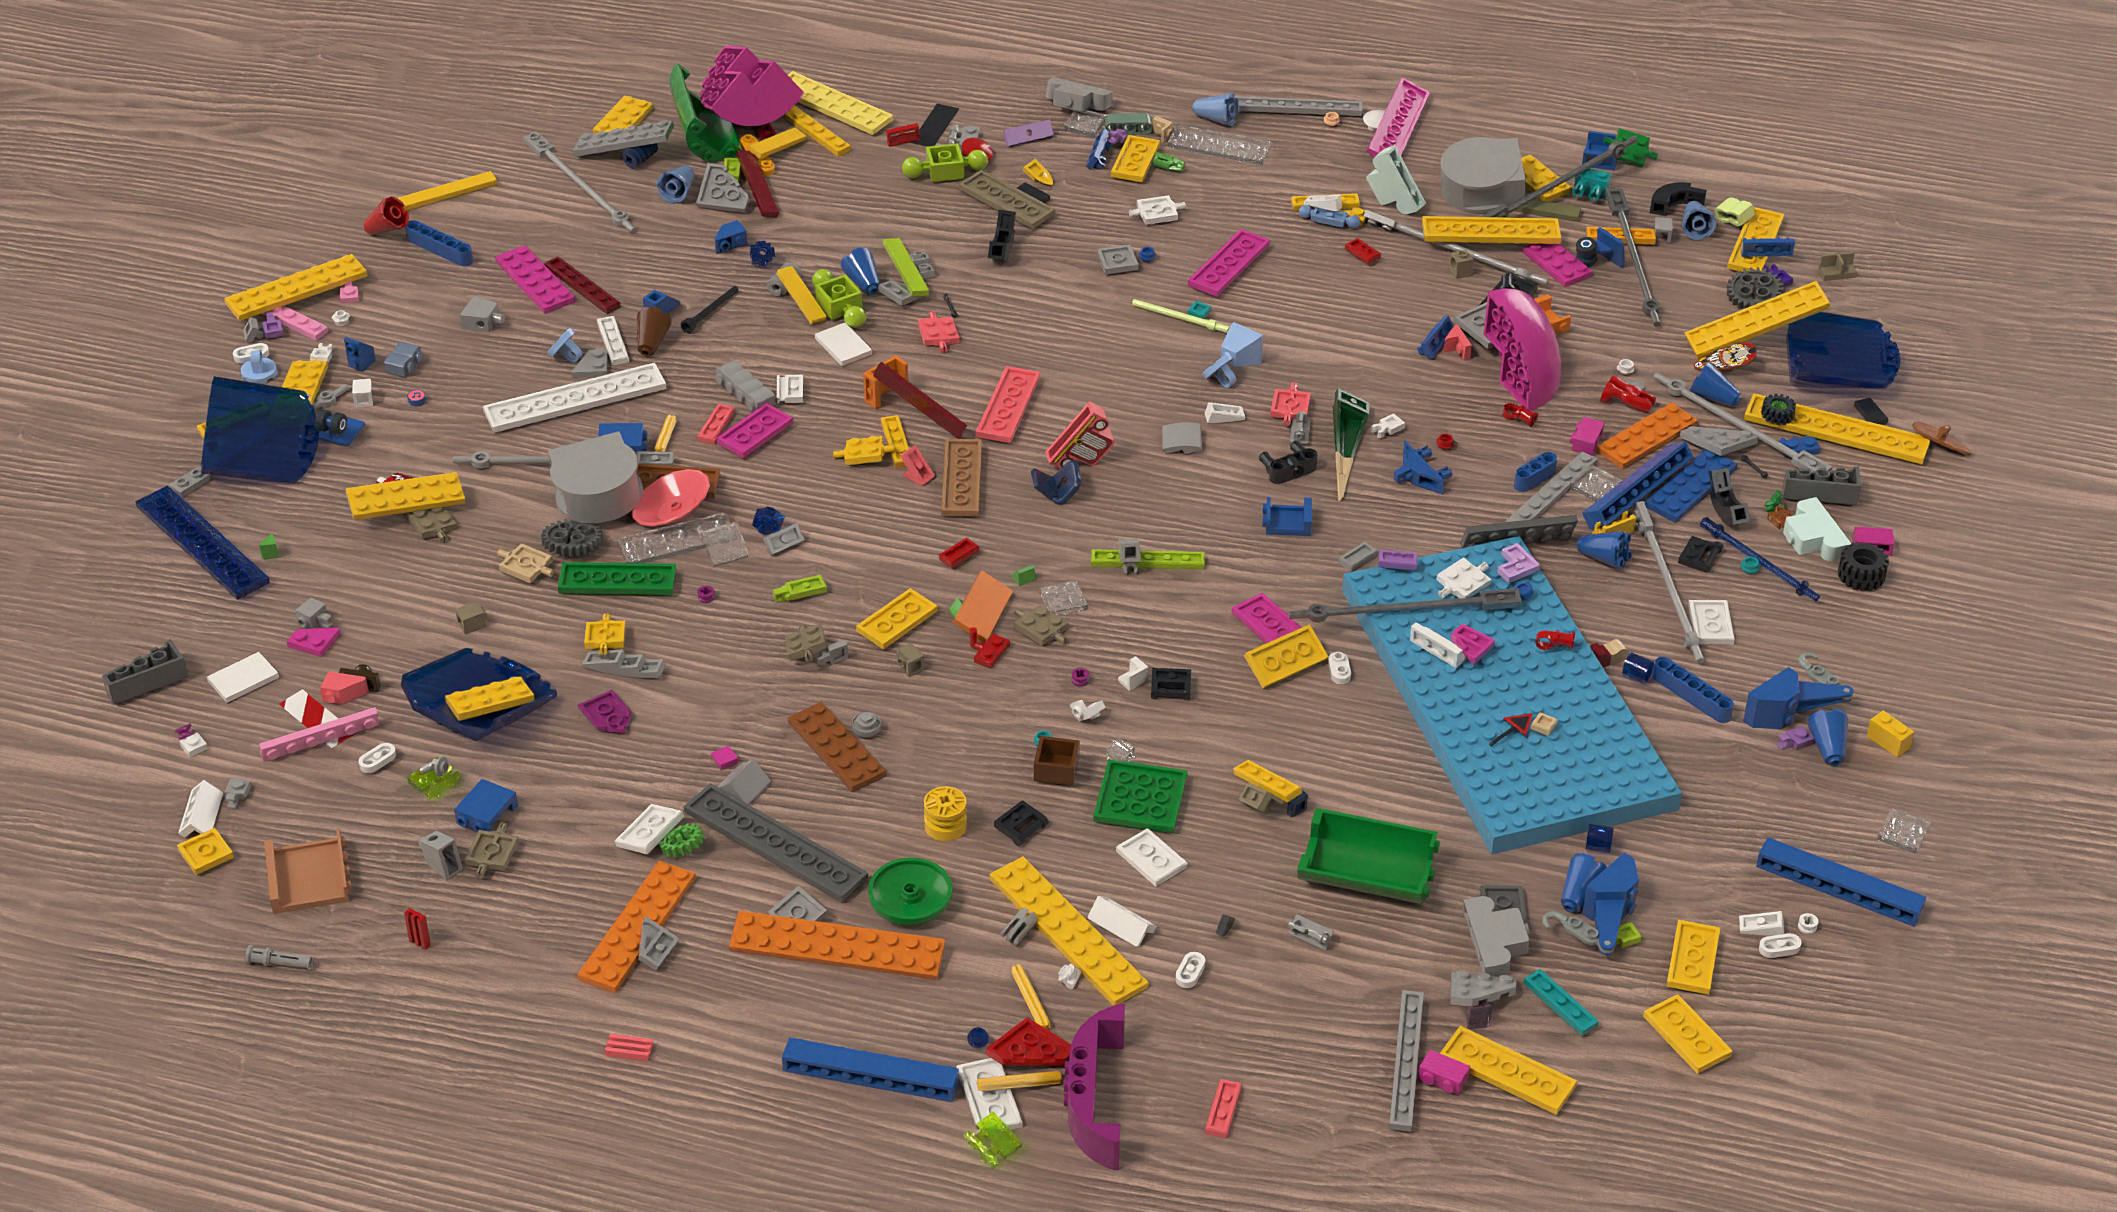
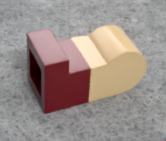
M1614 639L1608 644L1599 645L1594 643L1590 645L1591 650L1603 668L1623 661L1629 654V651L1619 639Z

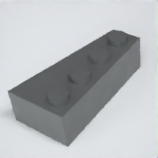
M1859 466L1852 467V470L1836 467V471H1828L1826 468H1819L1813 472L1810 469L1785 470L1782 486L1783 498L1806 500L1817 497L1820 502L1858 505L1861 491Z
M171 639L166 641L165 646L160 649L158 647L151 649L150 654L147 656H138L133 659L132 664H123L102 676L106 693L113 705L189 677L184 657Z

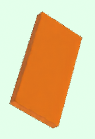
M981 570L952 623L969 633L970 628H977V639L985 643L1013 591Z

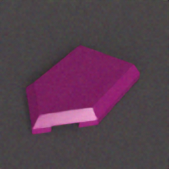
M613 690L577 705L592 725L601 731L625 733L632 712Z

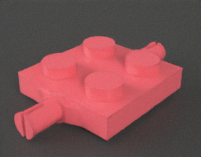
M931 311L929 313L930 318L918 319V327L924 346H939L941 352L946 353L948 351L947 345L959 344V336L952 317L937 318L936 312L933 311L932 313Z
M1294 382L1291 383L1290 389H1275L1270 417L1284 418L1283 424L1285 426L1286 423L1287 426L1291 424V419H1296L1298 412L1304 411L1308 414L1311 393L1297 390L1298 383L1296 382L1295 386Z

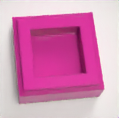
M730 746L711 753L712 759L720 770L739 763L738 757Z

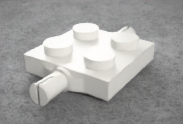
M1169 195L1137 200L1138 209L1129 210V216H1141L1145 225L1178 220L1176 210L1186 209L1185 202L1174 203Z
M1463 557L1437 574L1436 580L1444 586V589L1438 592L1439 597L1443 599L1447 595L1452 594L1458 598H1470L1489 586L1491 579L1483 573L1489 568L1488 564L1483 562L1478 567H1475Z

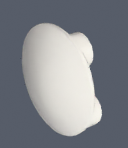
M1372 110L1364 115L1363 121L1370 131L1377 130L1385 110Z

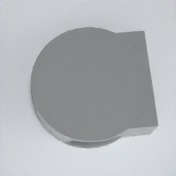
M1474 137L1456 142L1446 149L1441 157V193L1443 198L1451 206L1471 213H1487L1503 203L1506 206H1510L1524 198L1525 176L1517 138L1494 139Z
M619 431L548 450L551 464L550 476L553 485L557 488V507L567 518L581 523L607 522L629 513L640 502L643 495V485L640 477L636 474L638 470L637 456L628 445L624 444Z

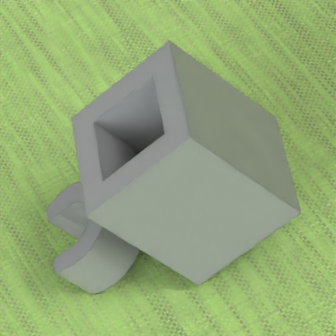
M1137 538L1118 539L1119 558L1121 562H1125L1123 565L1124 573L1127 574V567L1133 566L1134 573H1137L1138 568L1135 562L1140 561V542Z
M311 597L295 610L297 623L302 628L313 629L319 626L330 628L333 625L328 621L331 619V616L327 614L326 605Z

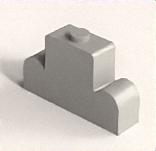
M1055 77L1048 80L1046 97L1053 99V105L1080 112L1089 107L1100 111L1111 107L1113 91Z
M1480 896L1464 899L1463 913L1482 973L1497 977L1507 975L1510 971L1511 957L1528 953V924H1524L1518 908L1494 912V902L1489 897Z

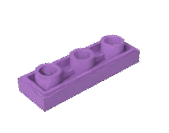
M1050 119L1003 130L1007 146L1054 135Z

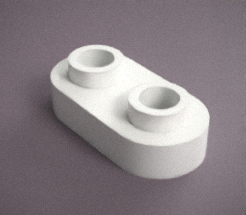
M264 343L239 347L233 351L234 361L244 364L246 361L251 360V351L261 350L263 358H267L269 356V348Z
M1342 652L1330 654L1328 666L1332 681L1336 684L1348 683L1351 679V670L1347 655Z
M383 743L359 758L360 770L364 773H373L395 759V747L390 743Z
M1791 933L1764 937L1760 941L1759 952L1767 958L1794 955L1800 951L1801 939Z
M1190 952L1185 955L1176 972V983L1178 986L1191 988L1196 985L1205 968V957L1201 953Z

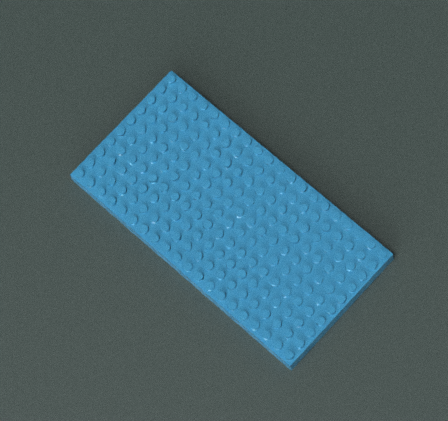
M1520 536L1417 558L1416 570L1373 567L1343 574L1342 592L1351 607L1459 599L1452 594L1447 595L1443 599L1439 597L1438 592L1444 589V586L1436 578L1437 574L1463 557L1475 567H1478L1483 562L1488 564L1489 568L1483 573L1491 579V583L1481 591L1513 589L1516 584L1523 581L1529 582L1534 590L1532 597L1523 600L1521 607L1483 610L1482 605L1355 614L1491 855L1679 810L1682 796L1679 787L1541 569L1511 583L1505 581L1497 573L1498 566L1508 563L1502 556V549L1518 543L1531 555ZM1480 591L1472 597H1480ZM1418 623L1454 643L1451 640L1452 632L1461 624H1464L1495 639V645L1475 664H1472L1467 659L1455 668L1411 642V626ZM1541 630L1554 632L1559 630V632L1564 633L1575 632V640H1572L1574 641V648L1557 646L1551 647L1548 650L1539 649L1535 644L1536 635ZM1547 638L1539 639L1542 642H1549ZM1539 712L1558 719L1556 727L1549 736L1531 729V724ZM1533 713L1526 736L1515 729L1493 746L1489 745L1491 741L1512 727L1503 720L1504 717Z

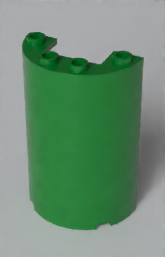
M677 63L670 74V90L689 149L694 155L706 161L718 162L724 161L725 158L735 157L738 150H743L734 123L719 118L704 107L701 103L702 99L687 89L685 80L690 76V72Z
M1315 808L1311 821L1310 839L1306 853L1301 855L1297 877L1300 880L1422 904L1427 897L1429 898L1431 885H1428L1429 881L1433 882L1435 870L1432 869L1434 854L1439 852L1440 841L1437 840L1438 832Z

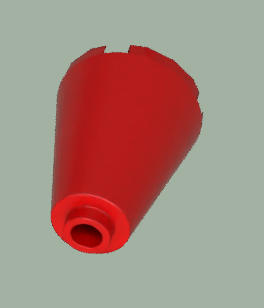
M393 196L383 199L363 222L364 230L370 235H375L405 227L409 221V213L405 211L404 203Z

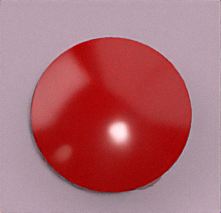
M967 138L962 143L961 154L968 157L972 151L981 150L986 153L988 162L993 157L991 146L980 138Z

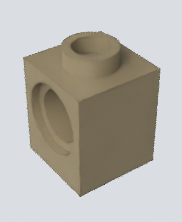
M1467 250L1452 252L1449 269L1456 279L1472 276L1474 259Z

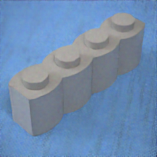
M733 360L716 368V381L726 387L727 391L735 395L740 402L746 404L750 411L754 412L766 403L775 406V395L773 392L765 387L757 378H754L748 370L743 369L737 361Z

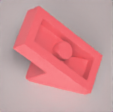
M1455 325L1445 338L1444 352L1456 350L1463 360H1469L1472 345L1459 325Z
M916 445L900 455L908 468V471L903 473L908 479L922 486L935 477Z

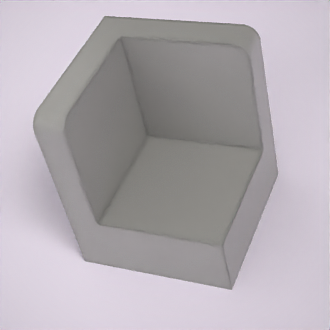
M1655 217V235L1667 236V243H1670L1672 218Z

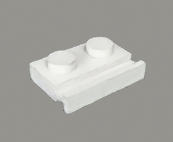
M777 375V403H780V401H785V403H803V375H785V377Z

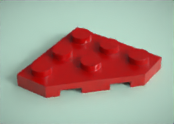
M1027 1017L988 1046L985 1055L1001 1065H1065V1061H1070L1071 1044Z

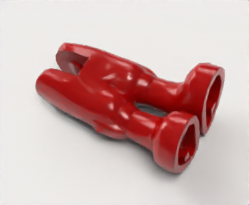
M1612 375L1609 382H1607L1600 401L1603 403H1608L1611 398H1617L1623 401L1624 404L1648 413L1656 402V397L1635 385L1627 384L1615 375Z

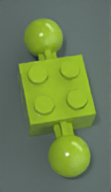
M958 143L926 147V161L921 162L916 157H909L902 164V172L908 178H916L920 176L922 171H929L931 182L964 179V167L969 166L974 171L983 170L988 164V157L981 150H974L968 157H962Z
M826 269L816 271L813 274L812 283L815 287L816 301L831 320L844 316V321L849 327H861L866 321V313L862 306V292L846 274L834 278L833 274Z

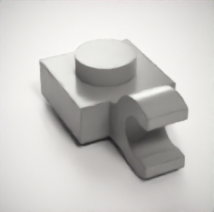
M845 640L828 645L826 651L820 650L814 653L813 659L817 658L818 665H823L826 662L832 665L848 659V644Z
M230 778L225 790L226 801H229L227 808L236 809L239 799L246 800L251 788L250 780Z

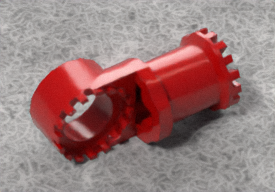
M1512 402L1504 405L1502 413L1505 419L1522 420L1530 427L1536 423L1535 420L1538 419L1539 415L1537 412L1526 409L1524 405L1519 406L1515 405V403L1512 404Z
M1541 630L1536 635L1535 644L1542 650H1548L1551 647L1566 646L1573 649L1574 641L1572 640H1575V632L1564 633L1559 632V630H1556V632ZM1547 638L1549 642H1542L1539 639Z

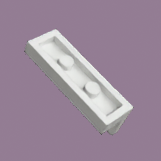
M1418 623L1411 626L1410 641L1451 666L1457 668L1468 659L1462 653V649L1458 648L1456 644L1429 628L1423 627Z
M205 780L194 787L191 791L178 834L185 838L194 830L202 834L213 829L223 792Z
M1104 896L1097 897L1088 915V919L1136 947L1140 946L1146 932L1154 933L1157 927Z

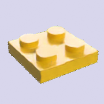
M215 828L177 845L179 853L195 875L234 858L232 850Z

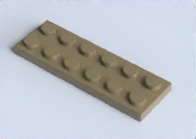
M983 170L978 171L959 183V190L998 211L1016 212L1015 220L1031 229L1036 228L1055 215L1054 208Z

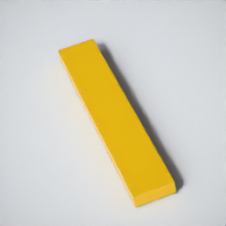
M489 171L398 197V199L404 203V209L407 211L497 185V179Z

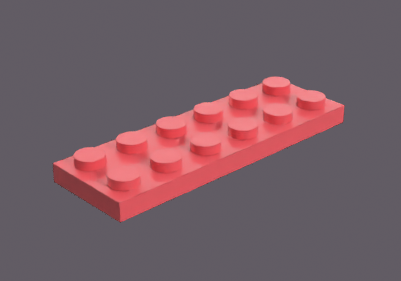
M1009 366L1005 367L978 425L976 437L1011 443L1040 379V372Z

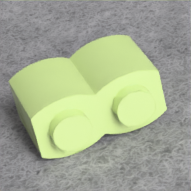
M1735 198L1726 199L1714 209L1719 221L1724 223L1730 222L1735 226H1741L1755 215L1754 207L1750 202L1739 201Z

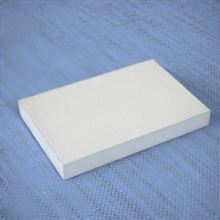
M846 323L815 334V339L841 366L872 355V349Z
M1689 600L1688 607L1692 630L1696 631L1699 644L1734 645L1735 639L1727 600Z
M257 652L207 676V681L224 701L228 703L278 679L279 675L270 663Z
M651 804L614 841L616 847L648 854L684 818L683 811Z
M1148 828L1116 846V852L1155 887L1185 870L1188 866V863Z

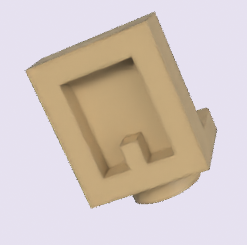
M1156 116L1153 118L1152 133L1160 135L1161 142L1165 143L1173 135V122Z

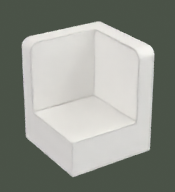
M371 379L353 380L355 407L373 406Z
M1135 656L1130 659V671L1119 676L1118 681L1131 691L1148 681V666Z

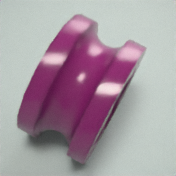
M702 586L697 590L698 600L701 603H710L714 600V589L711 586Z
M1085 668L1074 669L1072 671V683L1079 687L1086 686L1089 683V671Z
M191 723L175 730V733L179 734V740L195 733L191 729Z

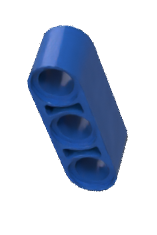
M1544 452L1519 467L1515 472L1514 488L1517 491L1526 492L1553 476L1556 472L1557 455L1552 452Z

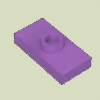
M1380 550L1378 567L1416 570L1418 553Z

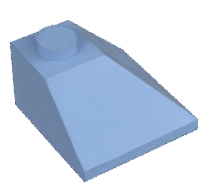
M1233 322L1221 346V357L1230 353L1234 359L1228 364L1234 367L1260 365L1262 363L1263 335Z

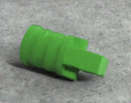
M1157 152L1154 158L1155 167L1168 171L1182 172L1185 166L1184 161Z

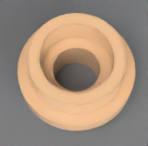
M1335 112L1326 113L1324 123L1328 126L1339 124V115Z

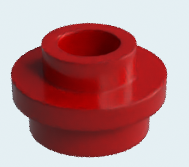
M1447 433L1439 435L1436 440V445L1443 450L1451 449L1455 443L1452 435Z

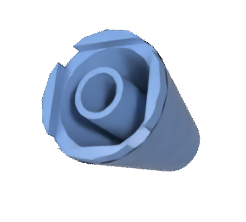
M1232 93L1201 98L1193 103L1192 110L1197 116L1226 126H1233L1237 121L1234 120L1235 116L1239 114V100Z
M685 165L662 173L656 182L659 195L669 203L683 201L693 182L694 170L690 166Z
M1697 201L1689 202L1685 207L1682 220L1684 233L1693 240H1702V238L1709 237L1716 227L1714 214Z

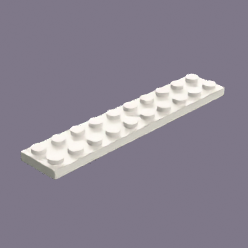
M651 363L483 406V411L495 433L666 389V382L656 364Z

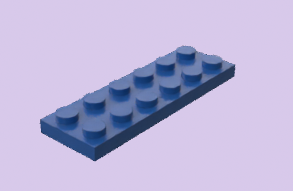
M1705 449L1646 500L1645 506L1647 509L1676 523L1709 494L1711 483L1708 471L1728 468L1729 474L1737 469L1738 463Z

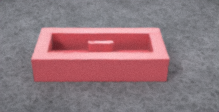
M610 1034L607 1047L605 1048V1056L648 1061L653 1047V1039Z

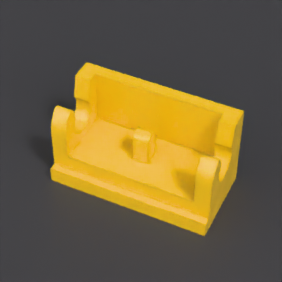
M1628 511L1622 513V519L1612 522L1607 526L1605 525L1600 528L1601 522H1597L1592 534L1617 531L1632 534L1634 533L1636 517L1630 515L1628 518Z

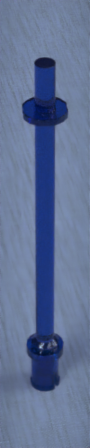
M1708 517L1702 519L1700 527L1710 532L1712 537H1721L1747 556L1756 558L1759 564L1795 587L1798 596L1805 594L1814 601L1819 600L1820 595L1809 588L1808 581H1798L1726 533L1723 525L1716 524Z

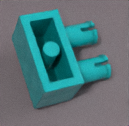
M1587 169L1575 176L1573 195L1576 197L1579 193L1578 197H1581L1583 194H1586L1590 200H1593L1595 197L1594 201H1597L1599 198L1606 199L1605 193L1606 189H1610L1612 174L1605 171Z

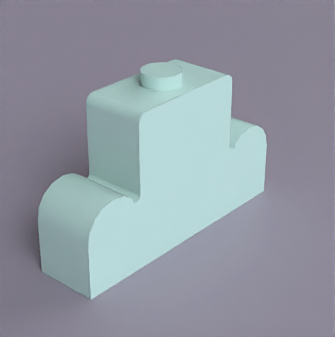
M1395 145L1383 149L1373 158V165L1376 169L1366 179L1381 205L1396 201V207L1400 213L1410 214L1418 211L1426 204Z
M1817 497L1799 501L1795 516L1787 517L1785 520L1783 534L1799 555L1821 551V557L1824 560L1837 561L1840 560L1842 550L1851 544Z

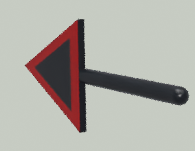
M1533 713L1504 717L1503 720L1512 727L1491 741L1489 745L1493 746L1515 729L1526 736Z

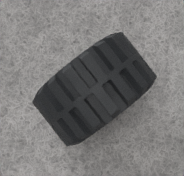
M1869 543L1850 544L1841 552L1837 571L1838 577L1846 586H1851L1855 590L1871 591L1873 588L1877 589L1884 584L1889 564L1888 555L1884 553V550L1879 549L1878 546L1870 545Z

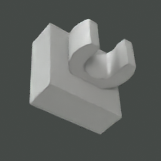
M250 317L243 330L245 341L253 342L255 337L262 339L265 332H262L263 327L258 325L256 318Z

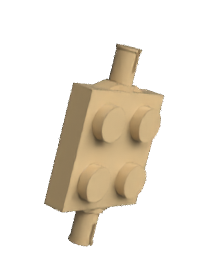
M521 543L512 551L508 552L500 548L497 552L498 556L505 558L499 564V571L531 583L540 574H545L549 577L554 575V569L548 568L553 562L552 556Z

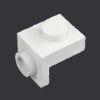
M1082 700L1070 704L1072 713L1078 721L1089 718L1092 720L1101 715L1100 711L1106 708L1103 701L1092 703L1087 707Z

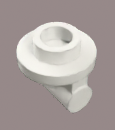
M1073 964L1064 965L1058 972V980L1066 984L1068 989H1073L1081 974V970L1075 968Z

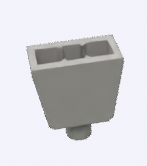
M473 296L460 314L461 328L487 332L491 330L494 324L503 325L505 315L499 314L496 303Z
M435 831L420 839L419 846L423 850L426 863L445 880L463 870L455 839L439 831Z

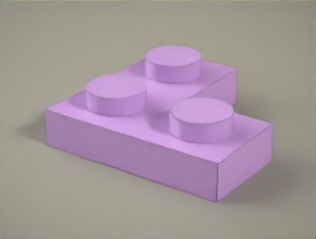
M1518 543L1502 549V556L1508 563L1498 566L1497 573L1508 583L1540 571V564Z

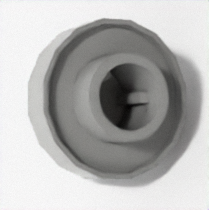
M871 712L859 713L852 719V730L861 737L874 736L881 730V720L879 716Z

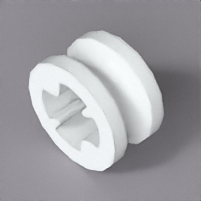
M1809 913L1802 914L1799 918L1798 929L1804 934L1815 933L1818 925L1817 917Z

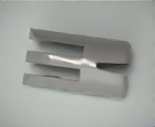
M1022 908L1000 932V936L1005 937L1010 931L1006 940L1012 942L1016 937L1013 945L1017 946L1037 923L1036 915L1034 912H1031L1025 917L1029 909Z

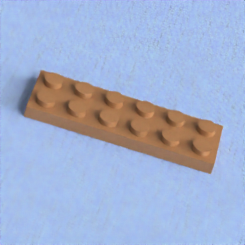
M945 439L941 516H979L982 439Z

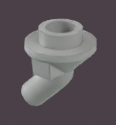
M444 756L439 759H433L432 762L420 767V771L424 775L434 769L437 776H443L449 769L448 759Z

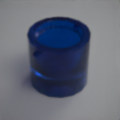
M1631 652L1624 663L1622 675L1646 684L1652 674L1654 661Z
M1589 824L1585 850L1610 853L1614 827Z

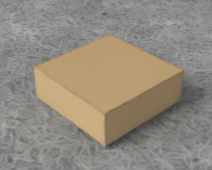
M1539 712L1531 724V729L1549 736L1556 727L1558 719Z

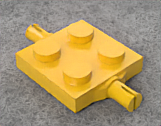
M870 436L861 439L852 438L846 440L844 450L833 451V458L844 457L846 465L882 461V456L885 453L895 452V444L884 445L882 436Z
M606 613L603 614L602 621L586 622L585 649H600L599 653L603 655L604 651V655H606L608 652L607 648H624L625 621L610 620L611 615L608 613L607 617Z

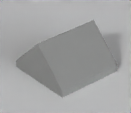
M752 759L738 765L717 787L751 805L771 784V780L756 761Z

